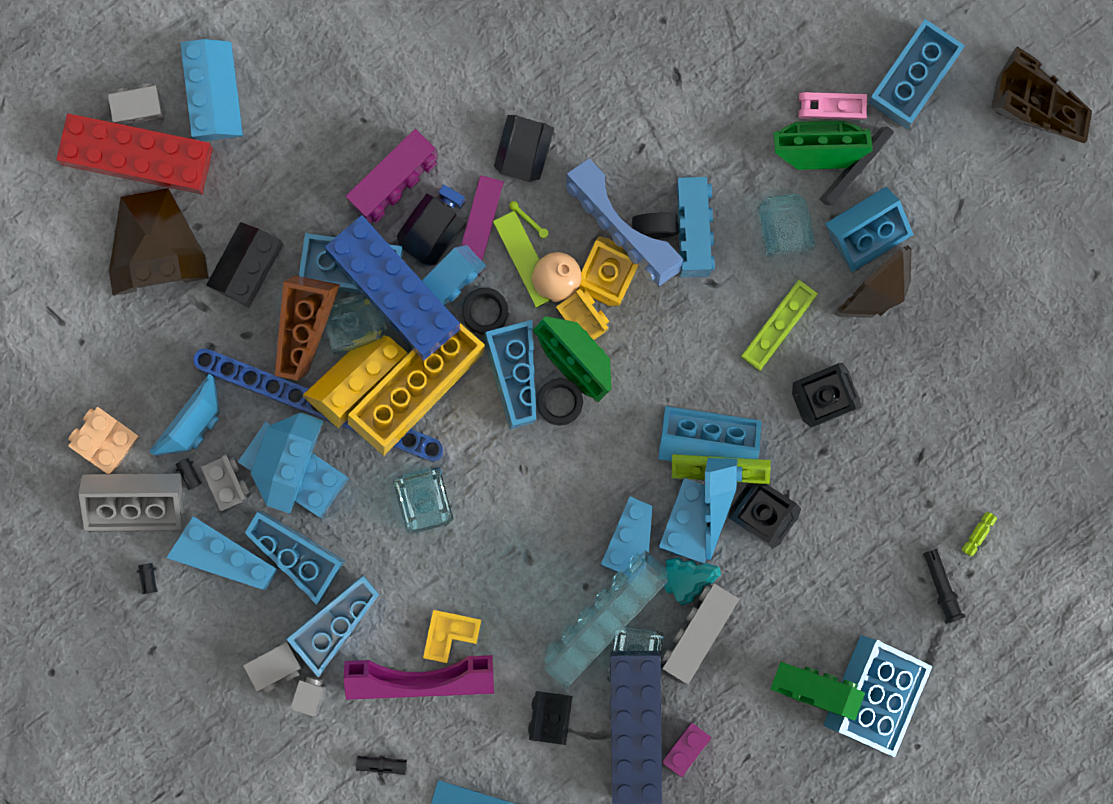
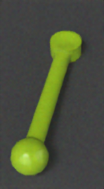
M516 201L509 203V208L515 210L539 232L541 238L548 237V230L542 229L518 207Z

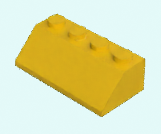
M370 331L303 394V397L339 428L348 420V414L407 356V352L390 337Z

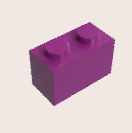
M690 722L662 759V763L677 775L683 777L712 737Z

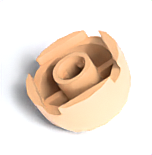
M553 252L545 255L535 264L531 279L534 289L541 297H547L553 302H560L571 297L581 283V270L578 263L570 255L562 252Z

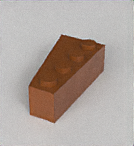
M296 275L283 282L275 376L299 380L309 373L340 284Z

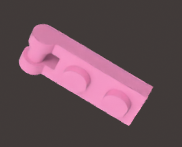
M799 93L801 109L798 110V118L866 120L867 94ZM811 102H818V109H811Z

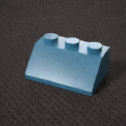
M884 187L825 223L833 244L852 272L914 235L900 200L887 187Z

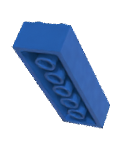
M362 215L325 246L326 254L423 361L460 330V322Z

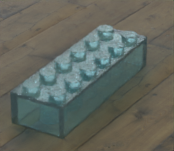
M646 550L641 554L636 553L628 562L630 566L624 573L619 571L611 582L613 584L608 590L602 589L595 597L596 602L592 607H585L578 615L579 620L574 626L569 624L561 635L563 637L558 643L552 642L546 649L544 670L566 689L668 582L667 569Z

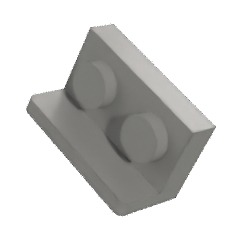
M225 454L222 458L201 467L221 512L248 500L246 494L250 493L245 480L240 481L236 472L240 471L234 457L230 459Z

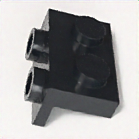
M536 691L531 704L533 713L532 720L528 726L529 740L566 745L573 696Z

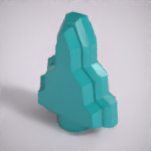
M679 557L666 559L667 574L663 576V585L668 594L673 593L676 601L683 606L693 602L694 596L701 594L704 586L712 584L721 575L719 566L708 563L697 565L692 560L682 561Z

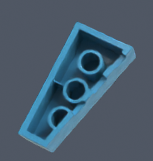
M532 320L485 332L483 336L509 430L533 424L536 420Z
M262 510L256 513L245 532L316 605L322 602L346 561Z
M194 516L166 557L265 591L279 571Z

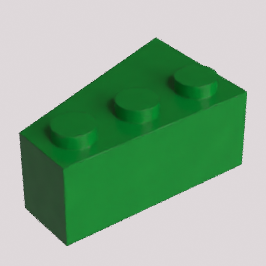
M780 661L770 690L854 721L856 720L865 692L856 689L858 684L845 679L840 683L837 682L838 677L824 673L823 676L818 675L819 671L805 666L803 670Z

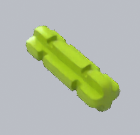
M990 512L984 513L981 518L982 522L977 524L968 538L969 542H966L962 547V551L966 555L974 556L978 550L977 546L982 544L991 530L990 526L992 527L995 524L997 517Z

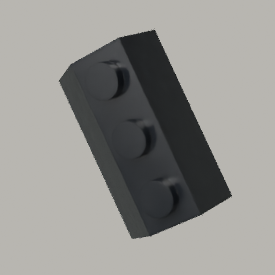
M240 222L206 286L250 308L283 246L282 241L261 229Z

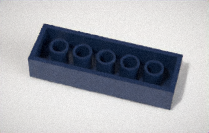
M660 650L610 651L612 804H662Z

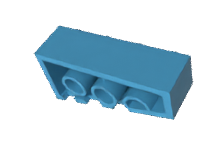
M707 177L677 179L679 255L683 258L680 278L709 277L711 270H715L714 255L711 256V246H714L713 231L710 232L709 223L713 222V208H709L708 198H712V184H707Z
M467 245L455 247L422 282L445 306L449 301L455 300L461 294V290L466 285L472 283L487 265Z
M362 574L287 637L286 640L317 677L321 675L344 641L379 596L378 591Z

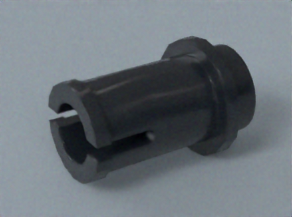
M186 458L175 465L177 467L176 472H180L189 491L201 485L202 482L192 466L194 462H190L189 458Z
M153 563L138 565L139 570L136 571L140 574L142 594L158 592L154 574L156 567L153 568Z

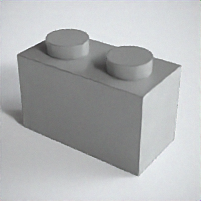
M142 84L138 86V89L129 91L128 88H120L114 90L113 94H108L113 123L133 125L164 119L160 93L156 85Z
M289 642L243 665L256 691L260 692L263 690L265 694L277 688L276 683L284 678L288 682L300 675L298 671L303 669Z
M312 676L299 680L290 709L313 717L318 715L327 686L322 685L323 680Z

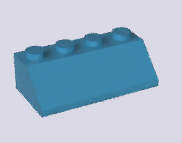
M209 39L180 42L192 138L199 141H211L242 137L243 131L232 42Z
M665 406L658 459L672 462L673 454L758 459L762 421Z

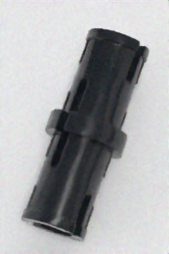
M357 755L356 771L375 772L378 775H383L384 773L406 775L407 759L385 758L382 755L380 757Z

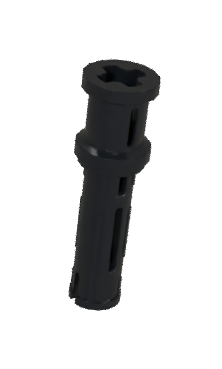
M938 548L923 553L939 595L937 603L943 609L946 618L944 620L945 624L965 618L966 616L961 612L957 601L959 596L956 592L952 591L938 553Z

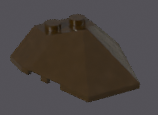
M1017 46L997 78L991 108L999 115L1011 121L1085 143L1088 139L1092 110L1072 91L1065 92L1056 83L1059 79L1055 75L1048 76L1040 68L1042 63Z
M169 188L122 196L120 198L109 267L113 296L137 292V288L180 280L188 283L209 279L205 254Z
M907 245L899 249L853 293L854 295L849 297L837 309L835 314L838 317L873 318L876 314L881 317L888 309L901 304L905 300L911 282L912 248Z

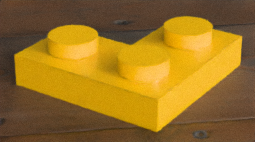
M433 610L423 658L448 663L452 640L477 644L482 620Z

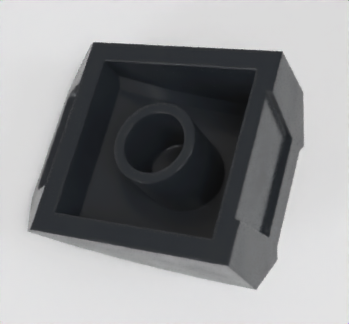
M507 115L494 167L502 175L527 182L539 180L554 134V127L517 115Z
M426 193L397 234L399 246H402L406 252L422 264L435 265L464 229L466 223L435 197Z
M844 363L835 364L793 382L792 396L802 421L811 428L861 408L860 398L849 370Z
M748 483L731 506L728 518L774 549L781 544L793 524L798 520L801 508L797 503L767 484Z

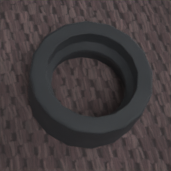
M667 212L636 215L632 217V228L653 239L673 237L678 235L677 214Z
M479 288L472 291L465 298L462 314L466 325L473 332L484 335L485 332L502 328L508 318V305L504 296L497 290ZM489 297L497 302L500 314L493 324L480 325L473 320L471 308L477 299Z
M563 378L552 379L545 383L539 391L537 398L538 411L543 419L550 424L558 426L568 425L575 421L582 411V392L570 380ZM555 388H565L574 396V408L565 416L553 415L546 407L547 395Z

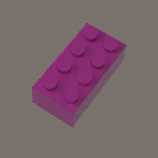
M415 128L345 196L349 206L359 216L362 215L370 224L372 222L377 223L385 215L384 210L390 204L395 206L402 199L403 196L401 194L407 188L411 190L420 181L418 177L424 171L428 173L437 165L436 160L438 156L436 148Z

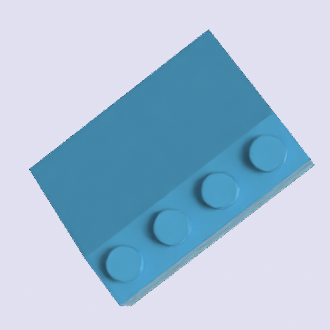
M860 635L841 681L842 683L843 679L854 682L858 684L856 689L865 692L856 720L854 721L828 712L823 726L895 757L932 666L878 640Z

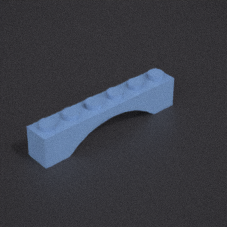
M590 158L567 173L566 189L572 197L576 196L581 202L583 209L596 218L600 228L607 230L612 235L615 244L618 247H623L629 259L643 269L648 280L654 281L660 286L681 271L683 258L668 242L656 240L639 233L618 216L607 196L605 174Z

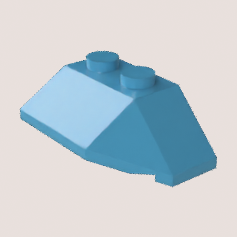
M207 375L164 433L149 450L151 454L163 456L190 452L193 448L196 450L205 438L202 436L207 429L212 430L219 421L217 416L220 414L216 379L212 375Z
M298 413L267 427L251 471V475L267 506L291 514L323 420Z

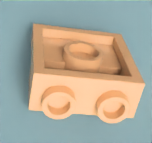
M97 407L95 410L91 408L83 418L86 422L80 430L76 428L69 436L68 440L71 441L69 447L106 474H113L139 439V436L101 408Z

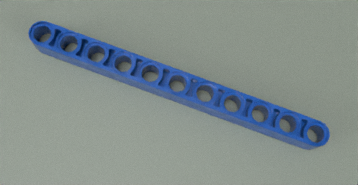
M200 349L195 353L193 358L194 364L203 373L210 374L213 377L330 422L323 414L314 411L313 405L303 396L301 401L297 403L290 401V395L293 391H301L303 395L308 388L209 349ZM204 355H210L212 358L211 364L207 367L200 365V359ZM226 364H233L235 368L233 374L229 376L223 375V367ZM249 373L257 374V381L252 385L245 383V377ZM274 381L280 384L279 391L274 394L269 393L267 390L268 385ZM348 420L342 426H340L357 433L352 427L348 425ZM412 429L393 446V448L429 462L440 460L444 452L440 441ZM407 435L415 436L416 444L410 448L403 445L404 437ZM429 444H436L439 447V452L435 456H428L425 452L426 447Z

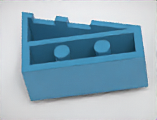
M686 478L683 479L658 549L687 560H692L698 564H705V485Z
M629 497L600 565L644 585L647 582L652 505Z

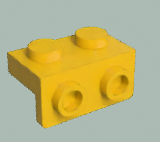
M579 288L575 294L556 307L564 320L577 322L593 340L608 331L606 324L609 323V320L601 310L597 312L592 304L595 301L588 291L583 293Z

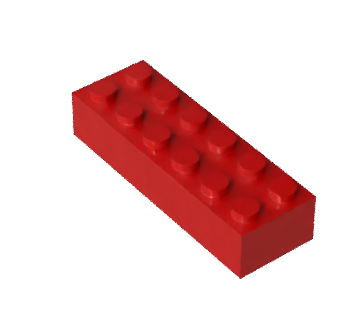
M67 113L56 160L61 166L203 195L213 148L209 142Z

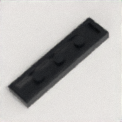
M888 126L881 127L871 138L872 151L846 168L819 200L825 205H833L892 137L894 131Z

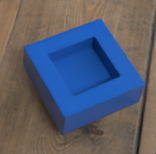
M443 184L439 191V197L442 198L441 202L449 208L453 209L456 206L460 209L465 202V197Z

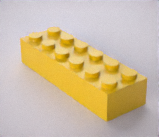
M460 323V330L425 361L412 350L348 414V425L385 456L483 355L485 344Z

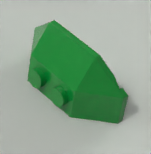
M846 121L794 122L780 131L773 132L775 154L797 170L846 169L870 153L873 148L870 130L862 129Z
M545 316L537 324L533 332L538 336L545 355L568 380L579 387L583 394L592 397L596 402H600L612 389L610 358L604 350L596 344L587 331L577 322Z

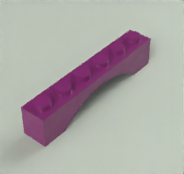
M493 655L467 656L451 666L427 672L392 670L370 660L344 661L346 700L494 694Z

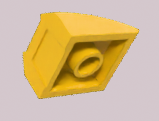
M599 236L582 269L581 283L578 288L583 293L588 291L593 299L608 306H618L621 304L639 265L634 264L629 259L627 252L622 246L618 247L609 238Z

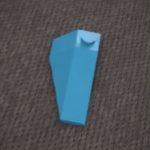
M708 458L705 470L706 560H711L737 488V481L742 482V467H737L738 459Z

